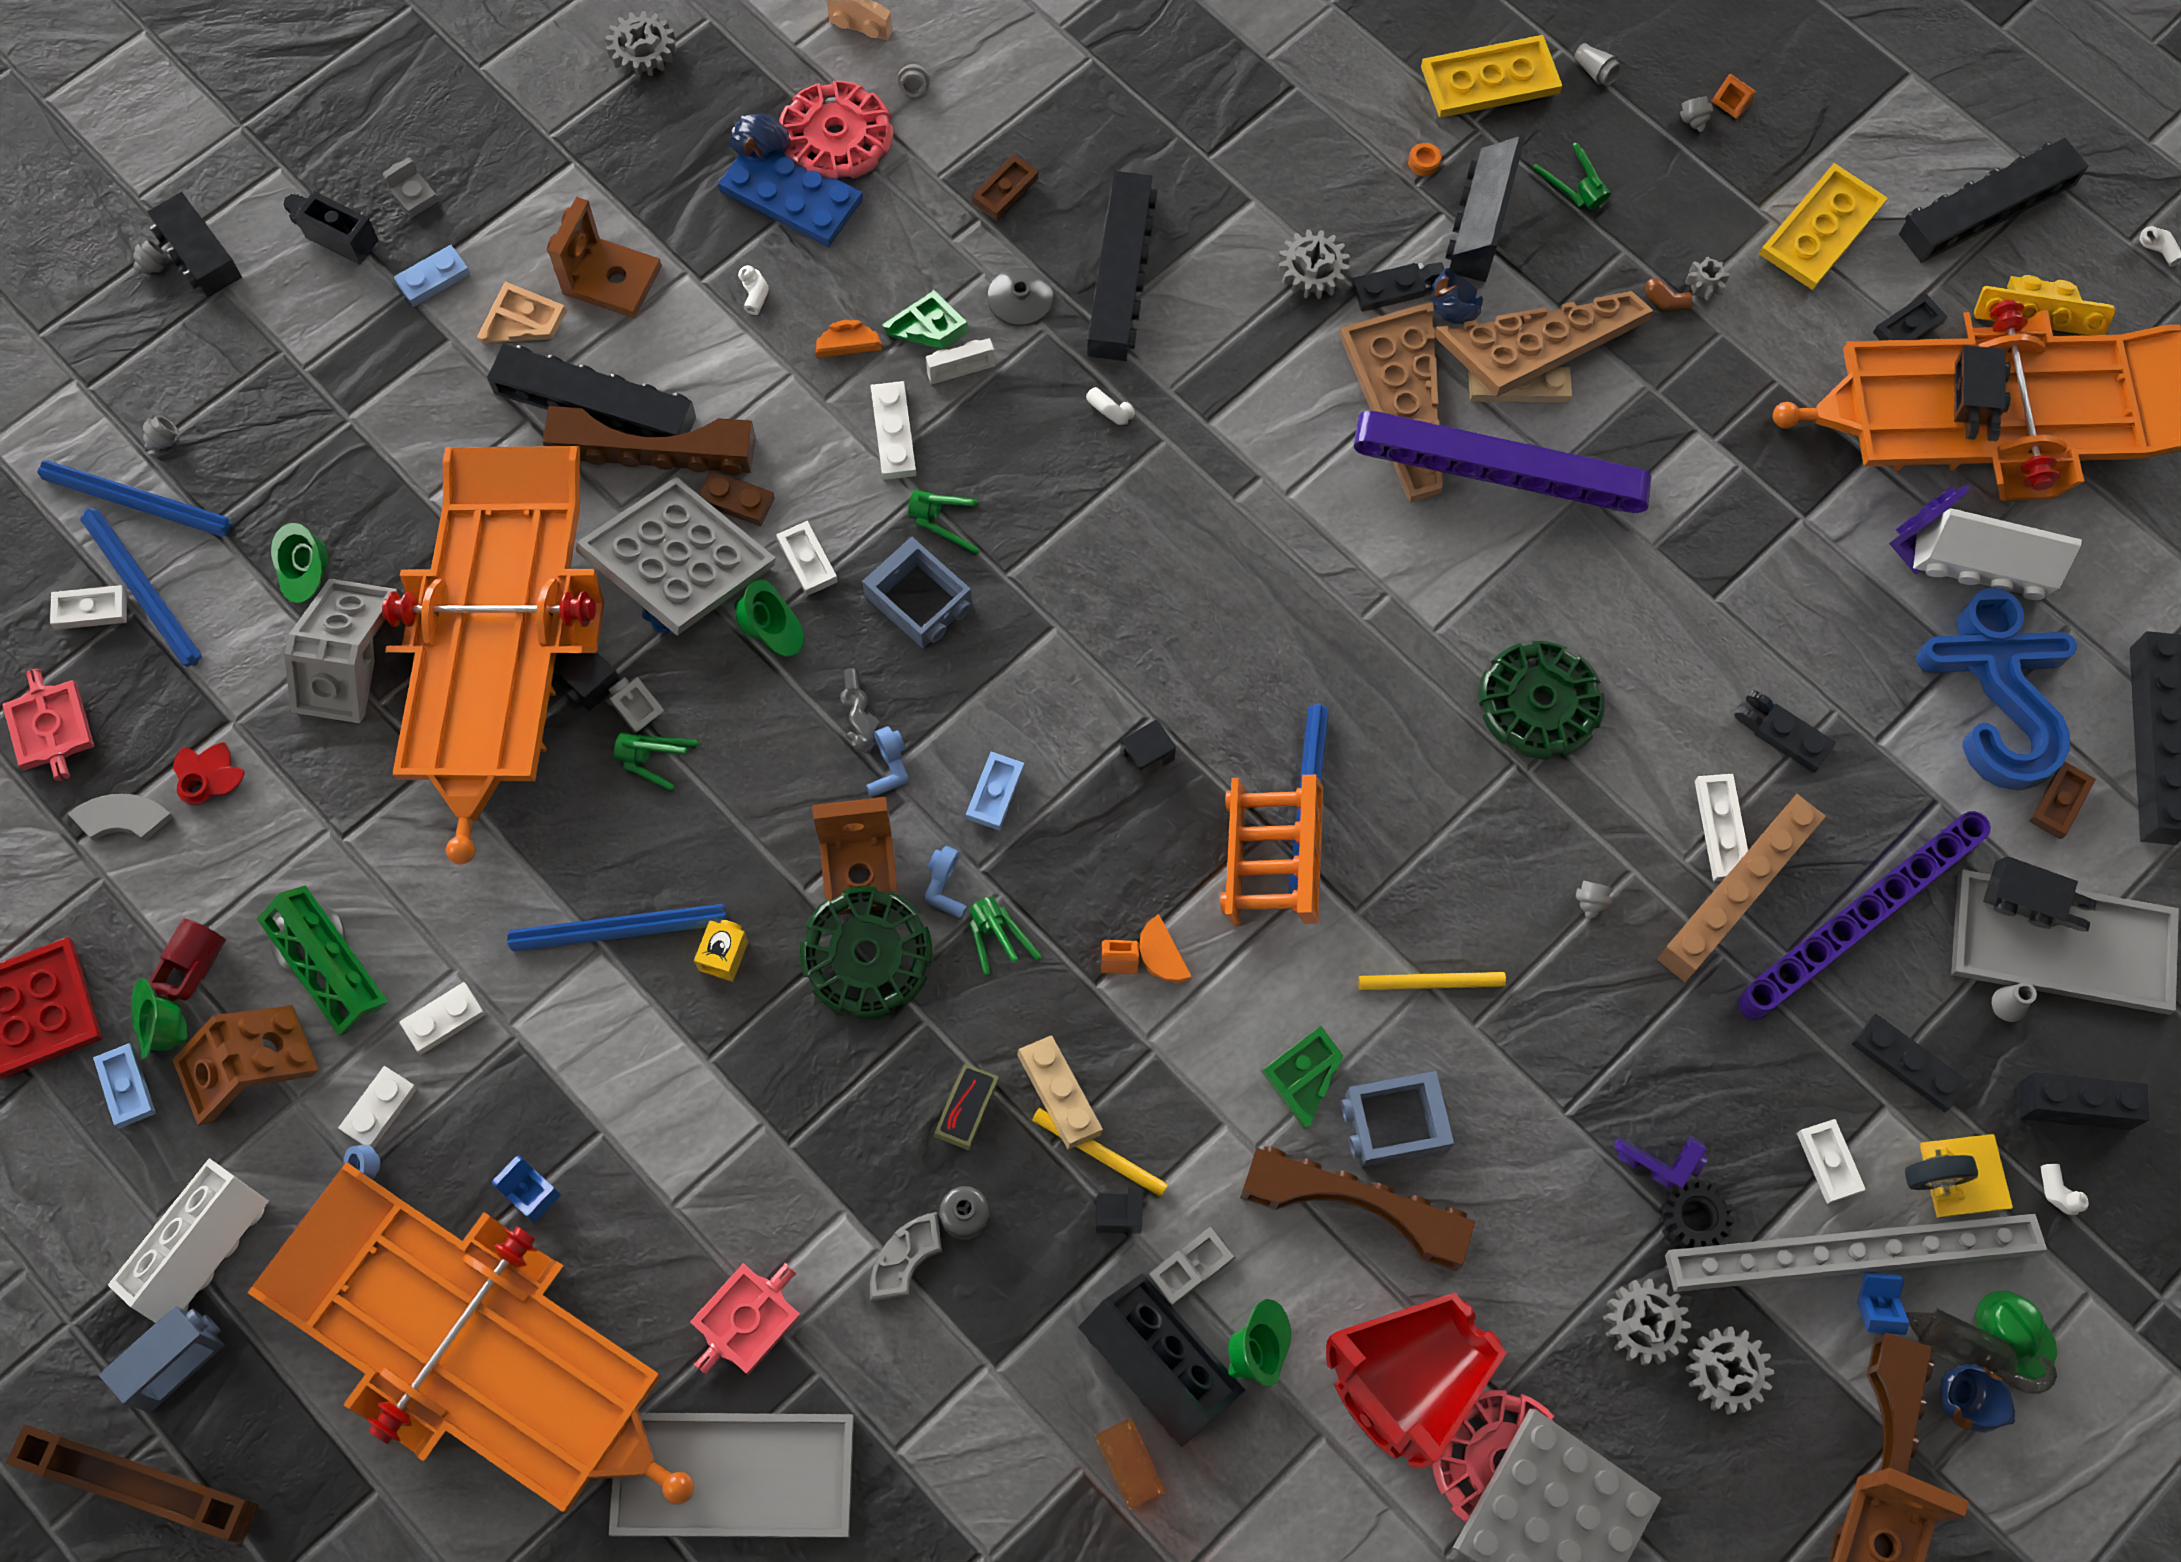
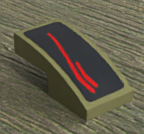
M964 1064L944 1108L934 1137L969 1150L983 1121L984 1112L997 1087L999 1076Z

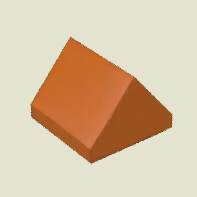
M1729 74L1711 102L1735 119H1738L1753 103L1756 91L1732 74Z
M1123 940L1102 941L1101 973L1138 974L1139 942Z

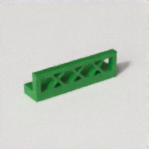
M306 885L278 893L258 916L257 920L339 1036L347 1033L362 1016L381 1010L388 1002ZM277 912L284 919V931L280 930L273 920ZM296 941L300 942L305 949V960L301 959L296 952ZM317 971H320L325 977L326 989H322L317 982ZM337 1000L342 1001L350 1013L345 1020L338 1012Z

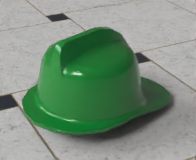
M289 523L282 526L276 532L271 545V556L284 597L290 602L302 603L308 601L320 586L323 573L328 565L329 555L324 543L313 536L308 528L302 524Z
M756 580L750 583L744 597L734 603L736 621L740 630L752 639H762L773 652L781 656H793L800 652L804 642V634L795 614L772 584L765 580Z
M144 978L139 979L132 993L131 1016L134 1031L140 1044L141 1057L146 1059L150 1052L167 1051L175 1045L184 1044L188 1038L187 1024L178 1004L154 996L148 980Z
M2010 1291L1992 1292L1979 1302L1975 1314L1977 1328L2001 1362L2013 1374L2022 1378L2037 1379L2046 1375L2055 1364L2057 1347L2056 1341L2050 1329L2043 1321V1316L2039 1309L2029 1300Z
M1264 1299L1259 1302L1252 1311L1247 1326L1231 1336L1228 1343V1353L1231 1361L1228 1373L1232 1378L1258 1381L1266 1387H1272L1278 1382L1290 1347L1291 1326L1285 1310L1275 1300Z

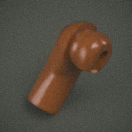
M1657 278L1650 279L1645 284L1646 296L1659 310H1681L1692 307V295L1690 292L1673 293L1664 282Z

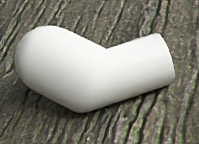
M2154 226L2146 227L2142 231L2140 241L2145 248L2162 253L2170 267L2181 263V249L2171 232Z
M747 265L742 267L738 274L743 286L749 293L744 304V310L752 315H758L768 294L769 286L758 270Z
M1097 387L1092 388L1087 393V401L1117 425L1128 424V420L1134 418L1135 411L1130 403L1123 402L1119 406Z
M2060 1164L2040 1166L2045 1196L2049 1202L2069 1215H2077L2088 1208V1198L2083 1192H2072L2063 1185Z

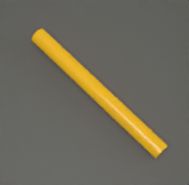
M1505 972L1358 976L1359 990L1505 987L1506 985Z
M1039 1108L1032 1121L1061 1138L1048 1112ZM1093 1139L1075 1146L1159 1197L1163 1196L1168 1187L1167 1183Z

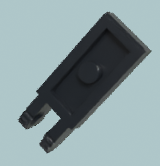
M1755 690L1749 691L1745 698L1746 702L1766 715V718L1763 721L1759 714L1744 706L1737 708L1734 714L1735 718L1754 731V735L1815 773L1836 742L1780 705H1774L1772 700L1766 695Z

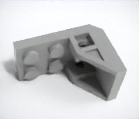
M328 579L288 635L284 655L292 713L354 723L362 721L366 713L375 663L373 637L385 621L382 614L383 601L387 599L390 592H397V589Z

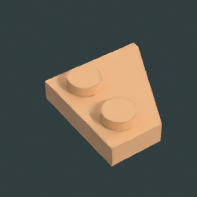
M827 0L830 23L843 29L848 28L864 33L871 38L889 40L893 31L891 11L872 0Z
M505 281L477 338L485 344L553 339L567 309L558 302Z

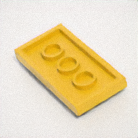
M1543 35L1424 58L1421 64V69L1439 118L1560 94L1562 89V83Z
M1833 163L1765 243L1759 255L1811 290H1814L1881 210L1888 198Z

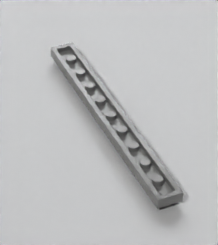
M2036 1214L1675 1249L1668 1250L1665 1258L1674 1292L2037 1256L2042 1255L2047 1248Z

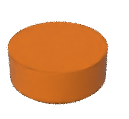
M1417 144L1410 151L1408 165L1419 176H1431L1440 167L1441 152L1433 144Z

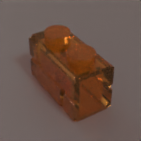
M1128 1418L1095 1435V1441L1128 1512L1165 1494L1166 1490L1159 1476H1156V1469L1132 1418Z

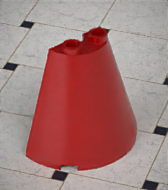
M1455 1292L1334 1332L1329 1336L1326 1344L1327 1366L1331 1370L1335 1368L1338 1376V1381L1334 1383L1335 1389L1352 1418L1380 1449L1395 1460L1400 1456L1409 1459L1407 1461L1409 1466L1414 1468H1427L1442 1456L1507 1354L1499 1338L1493 1332H1483L1474 1323L1476 1314L1473 1308L1467 1302L1462 1301Z

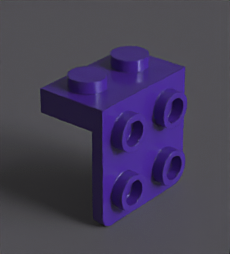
M1966 484L1957 491L1951 486L1937 498L1935 497L1923 506L1914 517L1909 518L1896 529L1899 535L1889 544L1915 575L1922 571L1913 568L1917 532L1947 511L1951 505L1971 489Z
M1691 1135L1672 1167L1621 1137H1618L1614 1143V1148L1619 1150L1617 1158L1638 1169L1640 1164L1652 1170L1651 1178L1669 1189H1672L1674 1184L1683 1188L1691 1174L1698 1177L1708 1160L1707 1154L1704 1153L1706 1149L1704 1143Z

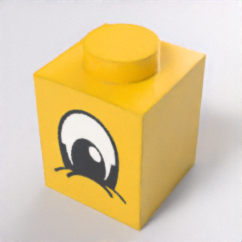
M710 920L694 959L698 971L733 982L748 944L742 927L728 920H722L721 923Z

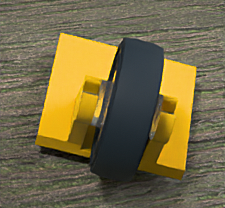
M1994 1134L1922 1142L1919 1146L1923 1161L1905 1168V1176L1910 1189L1931 1191L1937 1218L2013 1208Z

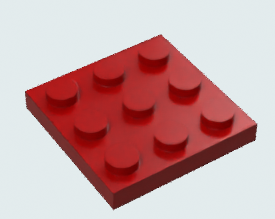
M66 937L0 963V1079L103 1040L72 939Z

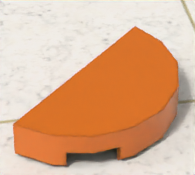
M841 320L829 325V329L820 338L818 337L815 353L816 358L880 351L882 350V344L878 333L862 325L861 321Z
M1158 914L1147 922L1140 935L1139 955L1142 964L1152 976H1157L1164 981H1172L1175 984L1190 981L1192 976Z

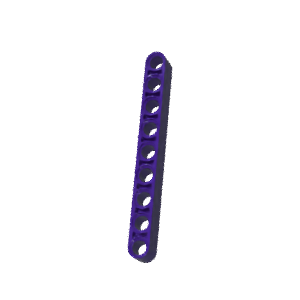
M1364 411L1358 415L1354 449L1359 454L1628 513H1641L1646 511L1649 506L1652 476L1643 469L1377 411Z
M1968 811L1962 814L1756 978L1739 996L1738 1005L1742 1014L1753 1020L1766 1017L1972 852L1990 834L1991 826L1987 817L1976 811ZM1963 827L1971 830L1974 837L1967 835ZM1937 847L1944 849L1948 854V858L1943 857L1938 852ZM1911 868L1918 869L1923 878L1915 876ZM1885 888L1893 890L1897 895V899L1888 896ZM1859 909L1866 910L1870 914L1871 920L1863 918ZM1832 929L1843 933L1845 941L1838 940L1834 936ZM1806 950L1813 951L1818 956L1819 963L1811 961L1806 954ZM1779 971L1788 973L1792 978L1793 984L1785 983L1781 979ZM1752 993L1761 994L1766 1000V1005L1763 1006L1755 1002Z

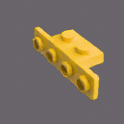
M2024 275L2023 277L2011 276L2007 289L1984 286L1976 304L1974 316L1977 319L1994 321L1990 318V312L1996 305L2005 300H2014L2024 305L2025 310L2021 316L2027 319L2041 310H2048L2052 330L2083 335H2106L2116 309L2113 305L2082 301L2077 286L2065 280H2057L2055 282L2042 281L2038 277Z

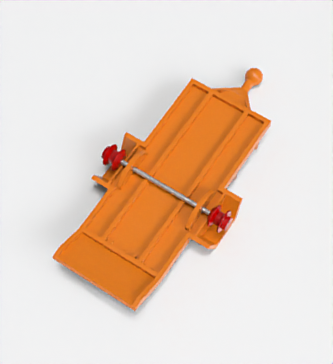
M2005 300L1998 303L1990 312V318L1996 321L1992 327L1973 328L1970 312H1963L1967 338L1847 341L1843 347L1847 376L1816 408H1798L1792 402H1782L1775 407L1773 420L1778 427L1783 429L1792 428L1798 422L1815 421V424L1858 436L1864 467L1893 466L1894 472H1898L1904 465L1949 464L1950 470H1955L1960 464L1993 463L2001 501L2054 499L2084 482L2080 461L2145 459L2181 451V326L2162 325L2122 335L2053 336L2048 310H2041L2027 319L2021 316L2025 310L2022 303L2014 300ZM1964 345L2006 349V362H2009L2011 366L2009 380L2006 383V392H2010L2011 399L2008 412L2001 415V431L1996 442L1988 441L1987 424H1978L1979 433L1976 439L1971 440L1966 439L1965 423L1954 422L1955 361Z
M580 446L445 447L443 457V507L431 569L401 570L400 578L406 592L401 599L397 592L392 591L382 604L383 617L388 620L392 627H397L401 620L406 625L402 646H386L385 652L415 653L392 775L398 780H431L458 818L456 836L446 846L448 859L457 865L467 864L474 858L476 848L470 839L473 822L477 821L501 781L536 780L540 752H546L547 750L542 742L549 696L556 695L551 685L556 653H596L598 650L605 601L595 569H570L580 513Z
M346 1162L247 1292L365 1374L343 1405L370 1422L372 1427L368 1432L386 1444H389L392 1438L413 1451L423 1462L444 1432L447 1431L565 1514L571 1509L590 1479L647 1476L662 1487L663 1495L668 1502L677 1505L687 1502L694 1493V1482L687 1473H671L655 1462L638 1411L661 1378V1375L543 1296L564 1265L533 1247L532 1244L536 1239L517 1226L511 1232L483 1212L462 1241Z

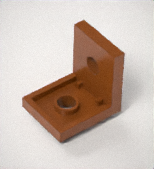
M577 196L571 207L565 209L561 226L557 234H553L550 237L547 246V252L551 258L562 294L634 319L662 267L660 258L601 239L589 201ZM620 273L626 276L620 283L609 281L610 277L614 274Z
M886 797L812 805L813 820L820 843L825 900L828 898L831 901L842 895V890L857 886H876L878 891L891 894V891L898 893L892 830ZM857 868H864L869 871L870 876L866 882L856 884L849 879L851 872ZM873 904L871 911L886 910V908ZM848 907L837 913V915L853 914V912Z
M293 1005L213 1015L173 1058L197 1125L212 1123L245 1087L312 1077L319 1070ZM262 1039L271 1041L275 1045L277 1052L265 1047Z
M1892 1468L1858 1476L1833 1562H1925L1935 1523L1965 1517L1969 1500ZM1879 1534L1886 1535L1892 1542L1893 1550L1887 1558L1880 1556L1875 1550L1874 1540Z

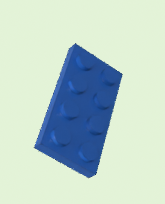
M777 151L769 152L764 159H760L755 152L749 157L739 154L718 182L719 191L827 247L832 244L863 201V193L835 178L821 177L816 171L807 172V169L799 164L795 166L793 160L786 157L784 152L780 153Z

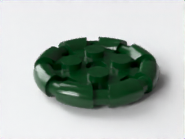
M1533 641L1532 645L1522 646L1519 643L1497 655L1491 661V669L1483 673L1478 694L1479 705L1483 706L1485 712L1482 718L1492 735L1501 744L1504 745L1506 742L1516 748L1515 753L1536 759H1551V755L1561 754L1564 757L1585 746L1593 738L1591 734L1593 730L1600 727L1605 711L1604 693H1600L1598 686L1601 681L1587 660L1581 655L1576 657L1566 651L1568 647L1548 641ZM1534 658L1538 666L1529 667L1527 659ZM1558 663H1561L1562 665L1569 668V671L1565 672L1563 669L1557 667L1556 665ZM1503 674L1513 676L1511 683L1502 678ZM1575 688L1585 689L1586 695L1577 696ZM1537 691L1546 692L1551 697L1552 702L1548 705H1541L1535 701L1533 694ZM1506 700V709L1499 710L1497 702ZM1574 714L1581 718L1582 723L1580 725L1571 720ZM1517 723L1529 730L1525 737L1514 731ZM1557 731L1559 740L1549 741L1548 736Z
M876 886L848 888L842 890V895L831 901L827 898L812 913L805 925L808 930L804 942L800 941L799 949L801 969L804 978L808 977L812 983L814 995L833 1011L840 1014L841 1011L855 1014L854 1018L861 1019L891 1014V1009L902 1003L905 1006L912 1001L928 978L924 975L928 963H932L933 956L931 935L928 926L924 928L918 917L921 913L900 894L891 891V894L878 891ZM873 904L886 908L883 918L870 915ZM850 907L855 917L842 924L837 913ZM905 923L911 935L901 940L895 928ZM822 932L832 935L829 949L818 946ZM869 941L876 946L877 954L872 961L861 962L857 959L855 950L861 942ZM903 955L914 958L910 972L899 969ZM831 964L837 976L827 981L821 969ZM891 981L895 991L882 997L877 987ZM849 985L862 989L859 1000L846 996Z

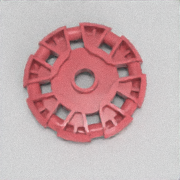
M832 81L833 84L820 86V83L805 88L793 97V103L790 106H785L779 118L780 123L789 132L791 141L788 149L784 152L786 157L792 159L795 166L799 164L807 169V172L816 171L821 177L835 178L837 180L844 177H851V180L856 179L879 165V158L885 157L890 150L893 139V125L889 123L891 115L884 102L875 93H867L864 91L863 86L851 82ZM835 97L836 102L824 104L823 99ZM867 122H874V124L867 125ZM840 125L843 127V130L838 133L827 131L830 126ZM797 133H803V136L795 137ZM864 144H867L871 147V149L867 151L862 147L864 146ZM811 152L817 155L813 160L808 158Z
M1506 1390L1482 1392L1442 1456L1432 1464L1434 1478L1440 1494L1444 1493L1453 1506L1450 1509L1465 1523L1468 1521L1496 1470L1493 1464L1495 1453L1508 1449L1529 1409L1538 1410L1550 1420L1555 1417L1546 1407L1531 1397L1523 1394L1520 1397L1508 1395ZM1505 1410L1516 1412V1424L1503 1422ZM1478 1415L1485 1425L1475 1432L1469 1421ZM1454 1444L1465 1446L1462 1460L1452 1458ZM1465 1478L1468 1479L1470 1485L1475 1490L1468 1497H1465L1457 1485Z

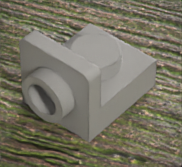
M410 157L393 164L383 173L390 193L411 218L439 202L436 193L418 173Z
M626 677L622 678L609 689L612 695L605 700L609 706L613 705L634 733L638 732L664 711L638 677L631 681H628Z

